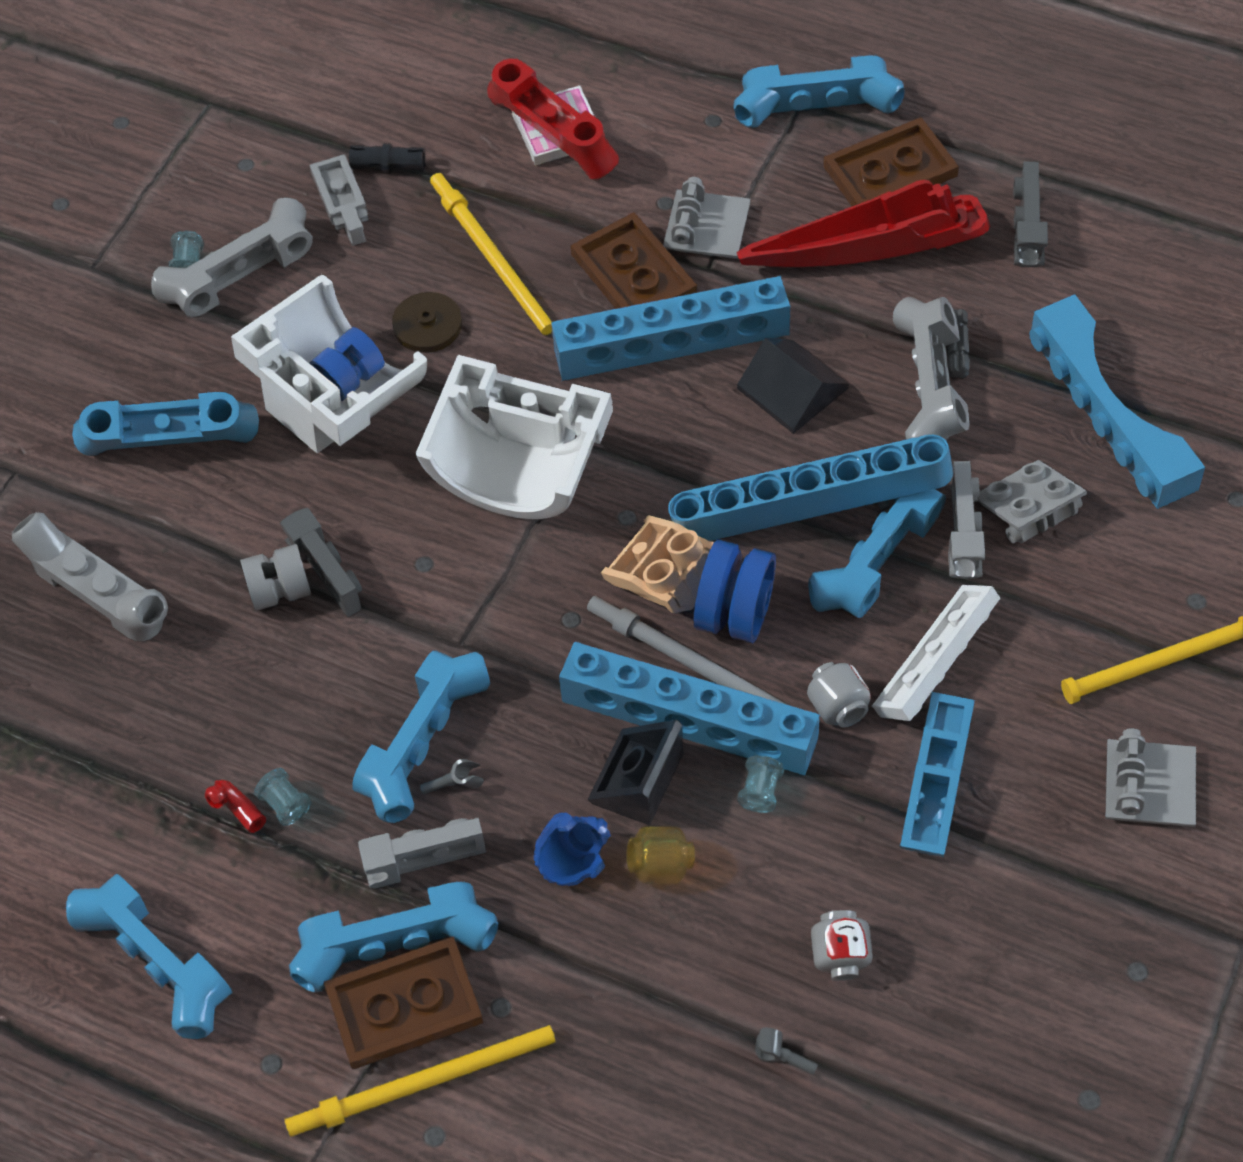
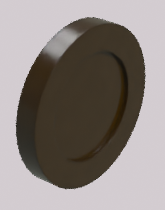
M422 292L406 298L398 305L393 314L392 326L395 337L401 345L415 352L430 353L446 348L457 339L462 328V318L458 305L448 296L436 292Z

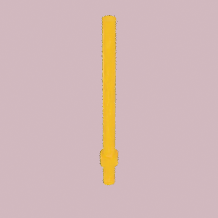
M442 173L434 174L430 178V183L442 198V206L450 216L457 218L542 335L550 334L552 332V321L469 211L467 200L459 190L451 187Z
M550 1025L340 1100H338L337 1096L320 1101V1107L284 1119L289 1136L292 1137L326 1125L327 1129L345 1123L344 1118L556 1043Z

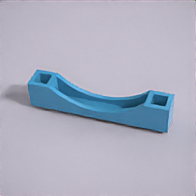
M1074 294L1034 311L1032 328L1029 332L1033 347L1039 352L1042 351L1050 362V367L1055 377L1059 380L1062 379L1071 391L1074 403L1079 408H1083L1089 415L1096 433L1100 437H1105L1113 448L1117 462L1122 467L1126 466L1135 478L1139 492L1144 497L1148 496L1158 509L1198 491L1205 466L1185 439L1163 431L1142 420L1125 407L1108 387L1100 373L1095 358L1093 337L1096 321L1078 297Z

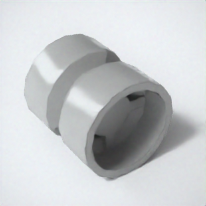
M297 544L274 550L271 558H267L262 553L240 560L255 612L278 605L279 599L285 597L290 602L311 596Z

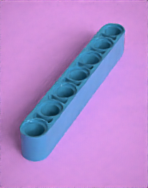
M934 434L924 435L687 490L676 494L668 504V512L672 522L680 524L688 530L695 531L698 536L712 541L934 490L947 485L953 477L949 445L941 436Z

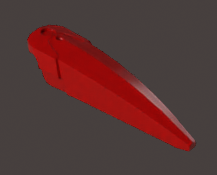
M924 179L896 191L886 192L878 197L802 226L749 244L736 253L741 265L814 267L853 264L902 256L931 248H944L982 236L989 231L990 223L977 197L973 195L952 197L948 184L941 187L939 183L934 185L929 180Z

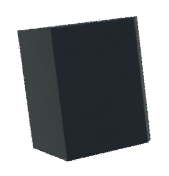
M765 338L739 380L737 389L794 434L849 389V383L794 340Z
M677 720L623 728L587 800L595 806L650 826L684 754L682 724Z

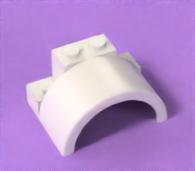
M324 275L318 276L231 336L235 358L261 379L265 409L317 454L334 441L341 446L371 424L370 418L420 383L427 370V358L417 351L414 353L413 363L404 370L394 368L385 363V366L369 380L360 379V387L356 391L348 393L347 398L341 401L338 387L309 364L312 359L327 347L335 349L334 341L352 328L337 301L333 282Z
M458 355L416 451V456L424 470L438 484L475 506L497 514L521 519L555 517L569 507L594 443H601L613 412L611 393L572 384L570 390L566 391L497 373L496 364ZM476 407H489L488 424L477 417L471 410Z

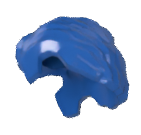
M566 812L554 815L535 842V866L539 868L540 874L543 875L544 879L548 880L549 883H556L561 886L578 885L585 878H596L605 868L600 852L611 836L610 831L607 829V822L603 818L571 816Z

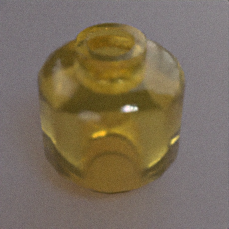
M643 826L638 830L635 837L629 838L627 845L629 872L635 873L637 879L644 884H677L684 878L686 870L692 869L694 866L693 842H687L683 831L678 827Z

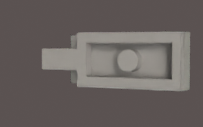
M345 154L309 165L332 225L335 226L336 230L345 228L352 246L366 242L362 222L368 221L367 207Z

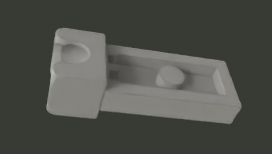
M956 461L953 464V477L951 479L954 532H951L948 550L949 577L957 579L982 577V560H985L981 512H974L973 502H979V478H971L970 461Z
M479 818L471 820L455 819L443 827L428 831L421 829L412 830L405 833L402 837L392 840L389 833L362 839L358 842L364 872L367 875L369 888L371 889L401 882L400 874L486 853Z

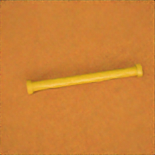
M1240 616L1238 622L1080 679L1074 680L1072 677L1061 681L1063 694L1069 704L1079 702L1083 695L1242 639L1243 616Z

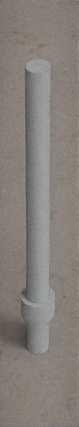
M596 595L590 599L587 610L613 624L612 629L625 637H630L631 635L716 684L786 704L641 622L640 616L624 607L620 610Z

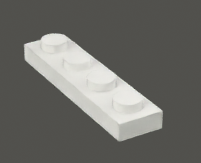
M962 585L873 703L872 707L880 718L911 721L921 710L922 704L936 685L944 679L947 670L958 655L966 649L972 636L981 624L988 619L990 612L1000 600L993 586Z

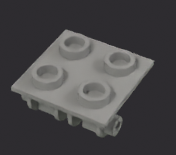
M688 178L683 183L682 190L677 189L663 246L667 250L738 259L736 252L740 250L751 199L705 193V187L700 178Z
M1037 460L1026 464L1019 471L1000 481L993 482L987 488L981 490L978 503L1010 525L1005 532L1011 543H1024L1037 535L1038 531L1045 532L1048 530V525L1054 527L1066 518L1076 515L1078 508L1082 507L1081 497L1086 495L1087 491L1045 463Z
M1134 728L1124 730L1123 736L1118 740L1107 739L1105 819L1195 827L1196 747L1148 743L1141 736V731Z

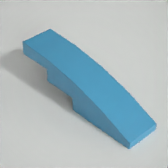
M932 692L900 849L944 857L975 700Z

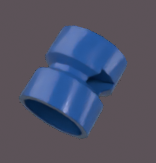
M355 327L350 328L334 341L335 349L327 347L309 362L311 366L338 387L341 401L347 398L348 393L356 391L360 387V379L369 380L385 366L384 358L378 347L364 332Z

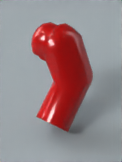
M216 780L214 786H210L205 790L206 801L212 808L219 809L225 805L249 833L259 831L266 823V817L230 781Z

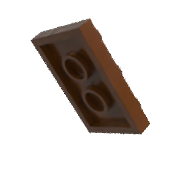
M922 117L824 156L823 160L824 169L851 206L868 201L886 192L896 191L919 180H929L934 185L941 184L958 177L959 171L958 164Z
M635 212L570 245L572 257L615 309L697 293L696 283Z
M454 936L324 982L352 1070L484 1023Z

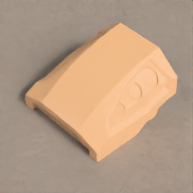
M648 515L644 520L645 524L609 568L605 567L601 574L612 585L629 590L647 600L665 606L672 613L692 610L695 606L703 568L714 542L698 536L695 531L688 530L680 524Z

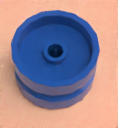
M717 539L709 551L701 575L694 609V628L717 635L728 621V630L732 639L753 644L762 628L772 595L776 569L775 553L754 548L742 563V553L738 544Z

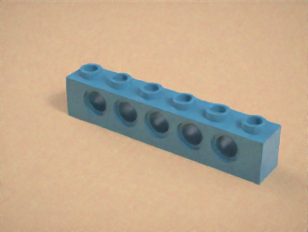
M781 276L553 321L551 324L554 351L562 381L762 341L765 338L790 335V303Z
M578 642L573 643L559 676L561 697L564 703L640 726L677 720L682 724L683 739L801 775L806 774L818 742L820 714Z

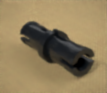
M383 143L382 146L350 145L349 165L351 169H382L383 173H391L392 170H425L426 153L424 147H393L392 143Z

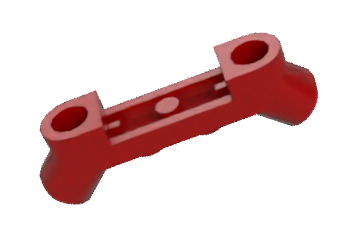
M509 58L496 64L492 70V80L487 88L488 97L497 107H508L577 161L589 179L599 180L618 165L619 155L605 138L603 125L595 116L587 110L582 113L575 110L537 80L536 72L523 61Z

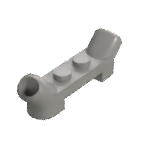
M293 198L278 199L273 204L268 222L241 235L238 239L217 251L209 253L206 257L189 267L159 266L152 276V294L158 303L177 304L187 316L197 317L220 305L217 296L218 291L270 261L277 259L283 267H286L300 259L308 252L313 243L312 235L304 227L307 213L304 206Z
M906 297L895 307L893 323L902 333L915 338L916 348L912 349V357L918 368L919 380L915 382V387L922 402V409L905 431V438L907 440L934 434L941 436L947 441L950 436L966 431L970 427L968 405L952 388L949 380L946 346L960 341L957 318L950 302L945 297L937 298L928 303L913 297Z
M35 512L30 514L13 530V543L29 558L35 572L54 587L60 584L108 617L116 630L134 641H146L159 633L168 612L167 601L159 591L145 589L61 532L44 513Z

